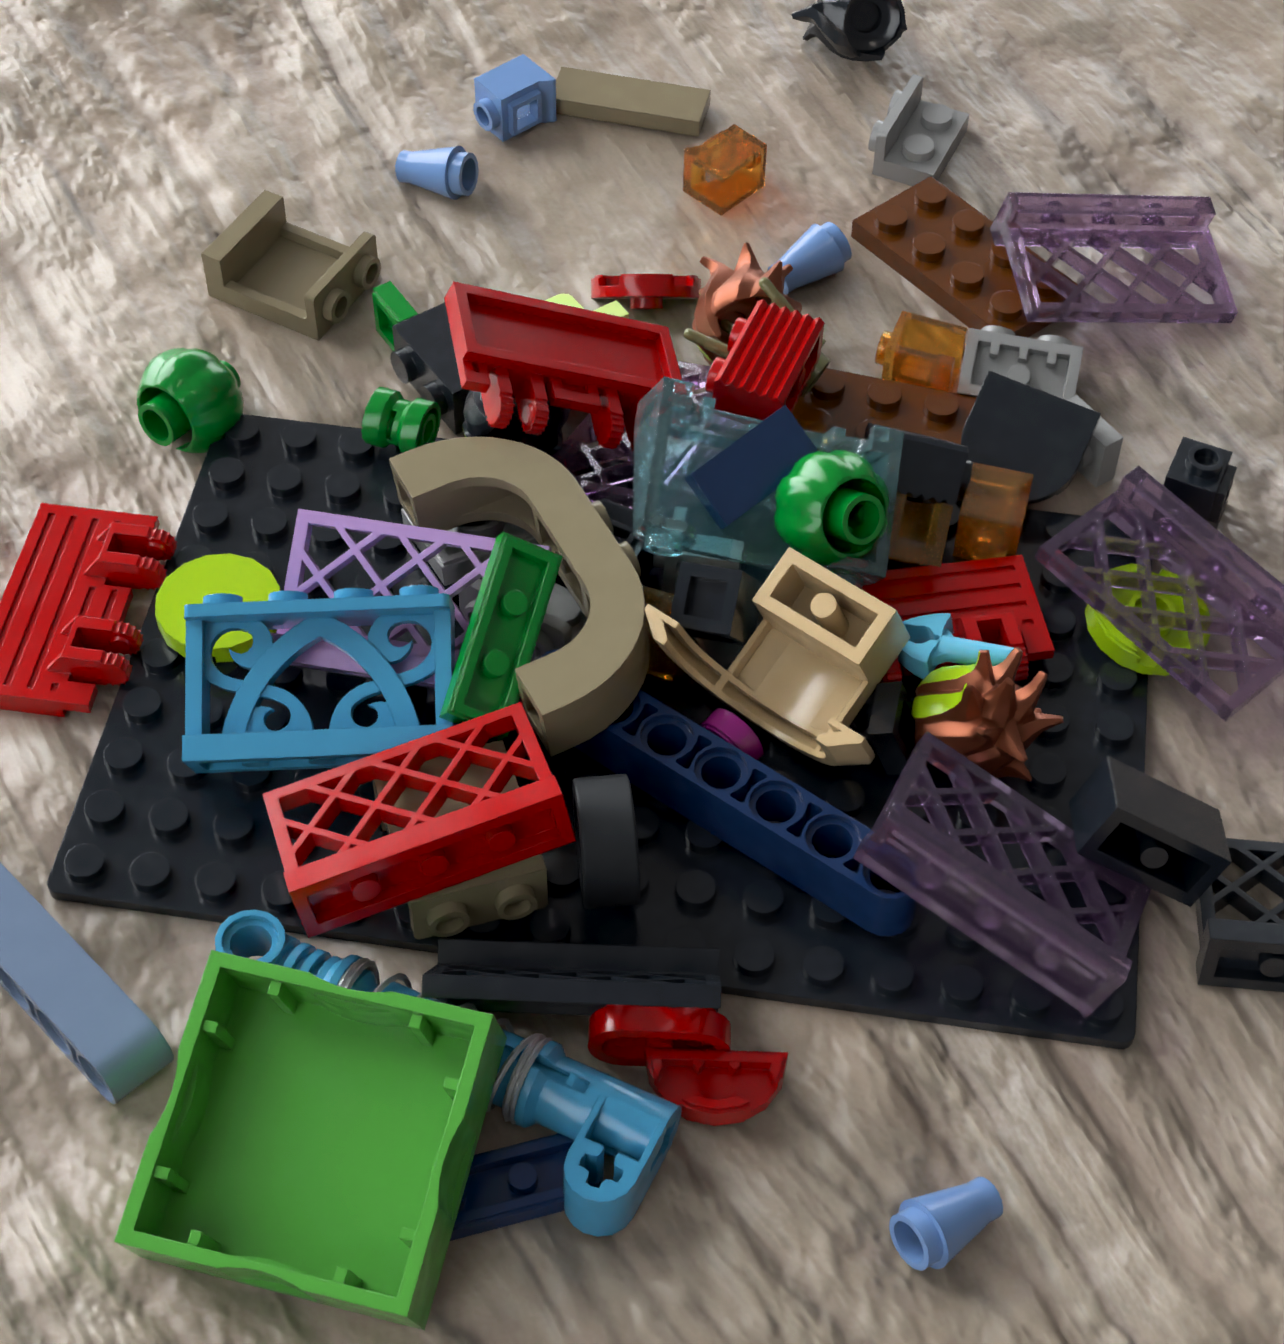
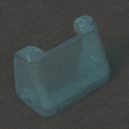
M664 376L637 405L633 450V536L644 542L643 549L646 552L655 555L674 557L680 556L682 551L773 570L790 547L781 540L774 524L776 490L730 525L720 530L684 479L763 420L714 409L716 401L714 398L704 396L695 404L693 401L695 383ZM874 425L870 428L869 439L862 440L856 437H845L846 429L836 426L825 434L804 430L818 451L830 453L834 450H845L863 456L872 465L874 472L884 480L888 489L890 503L887 509V526L879 533L878 539L872 546L870 553L863 559L846 557L843 560L823 566L851 584L863 589V586L874 584L886 577L904 432Z

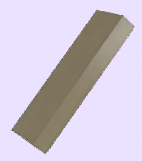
M561 67L556 79V114L699 136L710 106L711 90Z

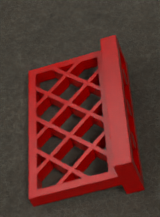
M521 702L262 794L285 870L283 875L288 892L308 938L576 841L563 794L555 775L552 776ZM515 729L518 732V737L506 754L483 748L488 739ZM439 756L453 759L441 777L418 772L425 761ZM471 764L494 770L482 789L459 783ZM512 775L536 781L500 794ZM375 779L388 782L375 801L353 795L357 788L366 782ZM406 787L429 793L416 813L394 807V804ZM447 798L470 804L467 807L434 818ZM310 802L322 805L308 825L285 818V811ZM341 811L363 817L350 836L328 831V828ZM382 822L404 828L403 830L368 842ZM315 846L337 852L331 856L301 866Z

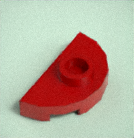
M621 274V276L597 275L591 279V298H630V309H663V299H699L698 291L701 289V279L696 275Z
M645 1047V1065L648 1081L656 1095L680 1105L682 1108L681 1117L687 1121L711 1126L741 1123L765 1110L782 1089L788 1060V1052Z

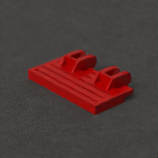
M453 281L444 300L461 388L481 392L484 411L487 416L486 421H488L490 427L507 428L514 413L513 407L515 404L512 397H515L523 431L527 434L541 435L542 431H545L550 411L547 404V393L550 406L590 413L595 436H597V441L599 442L598 445L604 448H617V445H620V441L623 440L622 436L625 427L628 441L631 442L630 447H632V451L637 454L650 455L658 440V426L681 430L686 423L681 406V401L686 393L667 326Z
M49 503L40 504L0 601L1 710L64 718L67 710L90 713L98 693L96 684H111L112 686L126 684V681L130 678L133 665H130V660L125 659V654L130 656L132 653L136 654L143 642L141 630H138L136 626L130 623H124L133 598L132 589H160L166 578L167 570L164 569L165 565H161L159 560L164 562L166 559L170 560L177 547V541L174 540L175 536H171L170 532H166L164 529H158L160 525L158 516Z
M1022 554L840 576L896 609L902 621L928 614L950 613L954 637L1020 648L1023 651L1022 659L1014 681L1027 679L1029 671L1028 661L1050 659L1054 656L1055 649ZM897 656L879 683L902 681V676H913L914 674L900 664ZM945 662L937 665L934 670L941 667L954 666L957 663Z

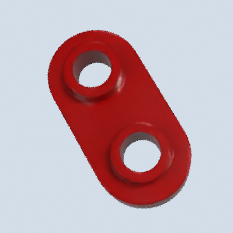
M607 1004L604 1008L595 1011L589 1019L588 1050L592 1056L600 1061L622 1066H646L645 1047L731 1050V1023L714 1008Z

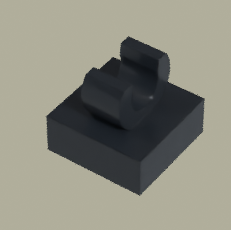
M902 681L878 683L873 704L865 703L853 720L858 730H865L858 734L865 737L874 754L878 755L887 775L913 773L916 757L915 719L911 715L913 703Z

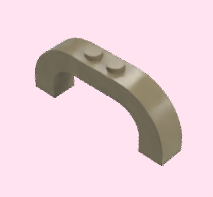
M494 437L446 439L429 443L389 458L399 502L414 526L448 531L457 526L475 521H503L525 529L532 534L540 545L550 546L553 553L563 556L558 574L587 618V621L579 634L567 645L515 669L521 702L531 725L550 757L573 748L605 730L630 706L643 685L649 668L651 642L648 620L644 610L646 606L643 587L639 578L641 576V569L638 559L627 541L618 543L613 536V526L604 505L599 500L591 503L577 480L559 461L535 447L508 439Z

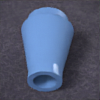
M462 146L420 151L403 150L397 157L395 172L399 182L410 183L457 200L461 195L469 196L473 193L478 181L479 168L477 158L473 153L466 152Z
M826 222L821 226L818 224L811 225L779 259L782 261V267L787 264L793 267V270L785 277L783 294L787 295L796 288L843 271L844 263L851 258L852 252L847 238L835 224Z
M980 1176L962 1185L904 1200L899 1207V1213L893 1215L889 1222L893 1244L902 1259L912 1268L919 1271L925 1270L928 1267L942 1269L990 1222L1003 1214L1002 1199L995 1186L988 1179Z

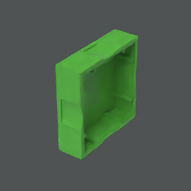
M211 950L178 1048L176 1075L171 1095L157 1125L149 1135L114 1242L141 1258L425 1330L507 1036L493 1014L393 991L365 992L347 989L320 979L310 972Z

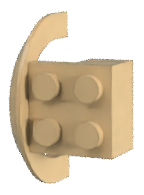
M789 547L752 599L763 620L728 670H726L691 639L679 622L650 604H647L644 608L652 636L662 650L683 671L711 694L765 732L800 753L830 766L870 764L875 758L874 751L865 737L848 727L911 638L896 609Z

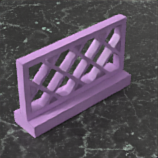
M298 509L284 591H300L308 594L320 585L329 598H334L335 590L327 579L357 558L376 584L370 589L373 591L374 596H381L382 594L383 596H392L393 593L390 591V588L417 568H420L432 586L439 589V594H449L452 600L453 597L479 578L484 577L489 559L482 563L473 550L491 553L496 538ZM313 526L337 529L350 548L322 570H320L308 553ZM349 531L370 535L356 543ZM385 537L400 539L412 556V559L383 580L364 552ZM411 541L430 543L432 545L419 553ZM535 544L539 547H542L552 552V548L550 546ZM448 546L462 548L476 568L445 590L426 562ZM307 566L313 576L303 583ZM452 600L455 606V618L465 631L455 638L456 665L460 653L458 649L462 646L469 622ZM402 624L395 627L390 633L389 640L393 646L402 647L409 644V642L396 641L397 638L407 631L417 642V644L413 643L412 651L405 660L391 665L396 674L417 667L424 661L431 650V646H429L415 626L416 624ZM349 626L368 640V636L360 626ZM277 629L276 633H271L274 641L290 629ZM323 640L309 648L290 664V666L371 678L350 656ZM535 649L532 655L531 662L534 660ZM435 674L415 685L435 688Z

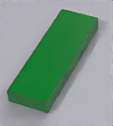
M506 532L496 537L440 712V718L460 724L518 703L520 692L515 669L531 662L563 556ZM509 732L492 738L498 741L508 737Z

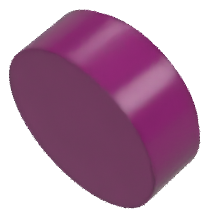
M718 708L700 724L703 728L754 759L759 760L763 756V747L756 734L742 719L732 712Z

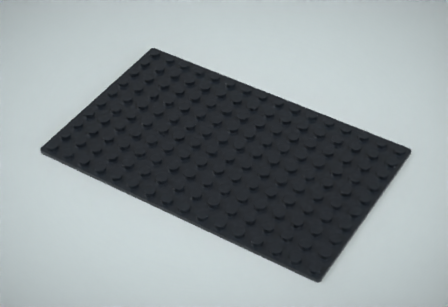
M247 414L241 415L239 421L225 432V437L209 446L175 537V541H177L173 557L171 556L170 560L167 559L164 569L167 570L166 577L182 564L202 556L231 553L252 558L269 569L279 584L280 591H284L298 509L403 524L401 513L403 507L399 502L389 458L402 453L400 448L394 445L381 448L365 443L362 439V428ZM436 438L435 442L441 441V440H446V439H445V438ZM561 452L551 456L569 470L591 503L597 500L601 502L602 498L653 516L658 518V530L667 532L670 529L673 511H686L685 536L743 544L741 570L761 583L765 582L790 547L781 540L774 524L776 490L771 497H766L762 500V514L759 518L740 516L731 523L728 531L705 525V507L684 479L696 469ZM889 493L890 503L887 509V529L882 538L872 546L870 553L857 563L847 566L834 565L826 568L838 576L1023 555L1055 652L1053 658L1028 661L1029 671L1027 679L1014 681V683L1023 688L1033 680L1039 671L1048 674L1035 708H1040L1044 714L1060 715L1063 717L1062 724L1043 731L1025 750L1028 759L1024 764L1032 777L1030 782L1009 776L992 780L977 779L973 782L963 781L943 770L937 765L934 758H918L917 752L913 773L887 775L878 755H875L870 764L830 766L816 761L765 732L696 682L662 650L654 640L648 623L651 656L644 683L640 688L642 691L698 725L718 708L732 712L752 729L761 742L763 756L758 760L759 762L905 849L917 859L922 869V881L916 915L911 926L903 933L894 936H878L866 931L630 783L635 811L640 865L639 904L585 909L580 886L576 841L542 853L547 868L548 905L546 907L534 910L529 915L520 919H498L467 927L456 935L444 938L720 948L719 976L722 986L721 993L1113 1049H1126L1130 1047L1136 1034L1141 884L1077 854L1069 801L1107 756L1145 774L1148 674H1141L1121 666L1101 651L1088 632L1084 611L1097 580L1110 569L1134 563L1145 564L1146 566L1143 570L1152 571V528L1140 522L958 500L949 507L941 503L936 504L931 501ZM313 526L308 553L320 570H322L350 548L337 529ZM349 531L356 543L370 535ZM614 536L618 543L626 541ZM385 537L364 552L383 580L412 559V556L400 539ZM411 541L415 548L418 550V552L421 553L416 543L414 541ZM357 558L327 579L335 591L343 588H365L370 590L376 585ZM428 561L426 562V563L428 564V566L430 567V569H431V570L433 571V573L435 574V576L438 578V580L440 581V583L442 584V586L445 588V590H446L447 588H449L450 586L453 585V584H450V585L444 586V584L442 583V581L440 580V578L437 576V574L435 573V571L433 570V568L431 567V565L429 564V562H428ZM307 566L303 583L313 576ZM653 567L642 583L645 606L650 604L670 617L674 596L662 594L664 569ZM417 568L391 587L390 591L393 595H399V589L410 585L432 586L422 570ZM557 574L555 583L567 588L559 574ZM320 585L308 593V599L329 598ZM156 588L140 633L143 634V642L140 650L136 654L132 653L130 657V665H133L130 678L126 681V684H121L49 874L47 886L50 895L54 899L219 923H223L229 916L240 911L256 909L269 912L279 919L285 932L307 935L288 892L283 875L285 870L262 794L333 768L195 773L182 762V735H185L186 658L166 644L158 629L155 604L159 588ZM457 594L452 600L460 609L459 594ZM455 618V638H457L465 631ZM416 624L415 626L429 646H431L432 642L429 633L423 627ZM372 625L360 627L368 636V633ZM409 631L396 639V641L409 643L413 641V643L417 644ZM212 657L216 668L226 676L244 680L250 671L242 668L235 661L216 663L215 657ZM289 665L272 686L282 688L298 698L309 712L314 730L329 729L331 717L336 706L349 691L363 683L373 681V679ZM915 675L902 676V682L913 703L914 698L917 696L916 688L923 679ZM211 683L210 734H221L230 705L236 693L222 690ZM417 685L405 687L415 707L420 725H436L435 688ZM876 688L865 703L873 704ZM383 694L368 698L356 706L353 711V720L357 725L369 727L375 724L378 712L374 708H369L368 705L379 701L387 702ZM263 699L260 706L270 707L276 711L268 715L266 719L267 728L277 731L286 727L290 721V710L280 703ZM854 721L848 727L856 733L865 731L858 730ZM532 726L552 776L555 775L563 794L575 836L573 779L615 775V773L574 747L550 757ZM516 729L509 731L508 737L502 739L506 751L509 750L518 737ZM490 738V739H488V741L486 742V744H487V743H491V742H495V741H498V740L493 739V738ZM515 776L519 787L536 782ZM373 780L361 784L353 795L375 801ZM310 802L285 811V818L308 825L322 805ZM341 811L328 828V831L350 836L363 817ZM768 821L771 823H781L778 821ZM381 824L368 842L387 835V831L382 830ZM315 846L301 866L331 856L337 852ZM823 855L828 858H839L834 855ZM882 889L879 890V891H882V892H884V893H889V894H895V893H896V892H893V891H891V890H882ZM408 903L316 935L318 937L438 953V939L441 938L432 936L424 939H415L411 927Z

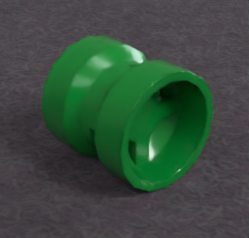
M379 387L373 392L365 408L361 430L362 439L367 444L386 448L389 445L398 446L402 453L433 443L437 438L440 427V406L436 402L423 398L409 401L404 399L399 391Z

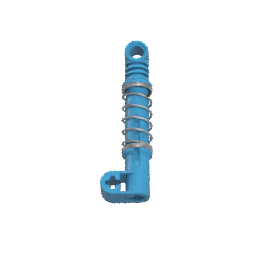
M256 909L240 911L229 916L219 926L215 935V950L245 958L263 956L257 960L310 972L320 979L347 989L365 992L393 991L446 1004L445 998L437 1000L422 997L421 992L412 989L411 982L406 974L397 973L380 984L376 963L369 960V958H363L358 955H349L345 958L331 957V954L327 951L316 950L315 946L311 944L301 943L299 939L285 934V929L279 919L269 912ZM395 980H401V981H403L406 986H404V985H402V984H400V983H398V982H395ZM471 1003L459 1006L477 1011L475 1005ZM497 1019L499 1025H505L507 1030L502 1028L507 1036L486 1113L493 1110L496 1105L502 1108L505 1122L511 1121V1124H516L523 1128L539 1124L573 1139L574 1142L564 1162L563 1194L564 1210L567 1218L581 1232L597 1237L613 1235L621 1231L634 1218L668 1153L680 1122L681 1106L567 1057L562 1044L552 1041V1038H546L545 1035L540 1033L532 1034L527 1038L521 1037L514 1033L509 1019ZM604 1154L615 1158L613 1180L605 1179L603 1181ZM601 1181V1185L599 1188L593 1187L588 1184V1182L599 1183Z

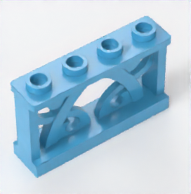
M410 585L400 588L399 595L374 596L372 590L365 588H343L334 591V598L308 599L307 593L286 590L270 593L268 601L243 602V598L236 594L216 593L204 596L203 604L184 605L186 663L185 735H182V762L195 773L336 768L457 725L439 717L455 668V606L450 595L446 593L439 594L437 587ZM402 624H417L423 627L431 636V650L424 661L417 667L396 674L391 665L400 663L409 656L413 648V641L402 647L393 646L389 640L390 633L395 627ZM372 625L368 633V640L349 627ZM273 629H290L276 641H274L269 631ZM230 631L247 632L253 638L252 647L248 652L240 654L229 649L232 659L242 668L250 670L244 680L224 675L216 668L212 660V650L216 641ZM323 640L350 656L367 672L373 681L355 687L340 700L332 714L329 729L314 730L310 714L298 698L290 692L272 685L296 658ZM435 674L436 725H420L415 707L405 687L423 682ZM210 683L222 690L236 693L230 705L221 734H210ZM383 694L387 702L379 701L368 705L369 708H374L378 712L375 724L369 727L357 725L353 720V711L356 706L368 698ZM263 699L280 703L290 710V721L286 727L277 731L267 728L266 719L268 715L276 711L270 707L260 706Z

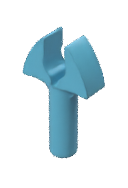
M936 613L903 621L911 638L899 653L898 661L912 674L923 679L930 672L934 671L937 665L945 662L963 665L976 664L979 650H989L991 664L996 666L1007 658L1014 647L954 637L951 614Z

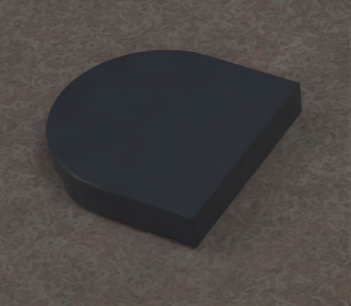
M988 371L966 420L961 436V445L968 446L969 454L967 459H970L972 462L971 480L978 492L989 500L1016 508L1028 507L1029 504L1039 503L1060 494L1075 477L1098 425L1101 413L995 372Z

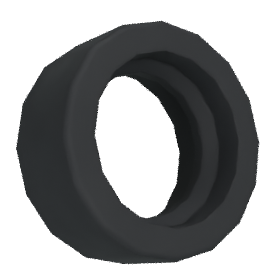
M627 774L574 778L572 785L574 826L584 908L598 909L639 904L640 865L632 790Z

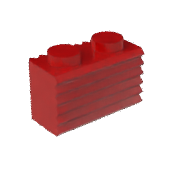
M764 299L757 301L748 320L741 317L736 319L728 340L727 350L730 353L727 358L716 357L710 367L705 390L713 393L711 415L753 428L784 405L793 412L795 404L798 403L799 396L802 395L807 381L810 380L811 373L814 372L815 366L818 364L824 332V321L820 317L813 319L809 313L802 316L798 310L791 312L786 306L779 308L775 302L768 305Z

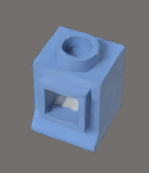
M522 54L474 78L475 103L473 111L475 118L484 130L490 131L502 142L539 123L557 121L556 79L526 55Z

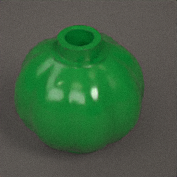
M174 348L158 354L149 362L144 370L137 392L138 418L141 427L151 440L161 446L170 445L192 430V440L175 449L187 453L207 452L210 444L225 437V432L231 429L239 421L241 415H243L244 399L239 389L241 385L240 377L231 364L218 360L212 353L201 349Z
M834 450L830 453L823 451L809 453L795 463L791 472L783 477L777 486L774 524L781 540L788 544L790 548L824 568L834 565L847 566L859 562L870 553L872 546L882 538L887 529V509L890 503L888 488L884 480L874 472L868 460L855 452Z

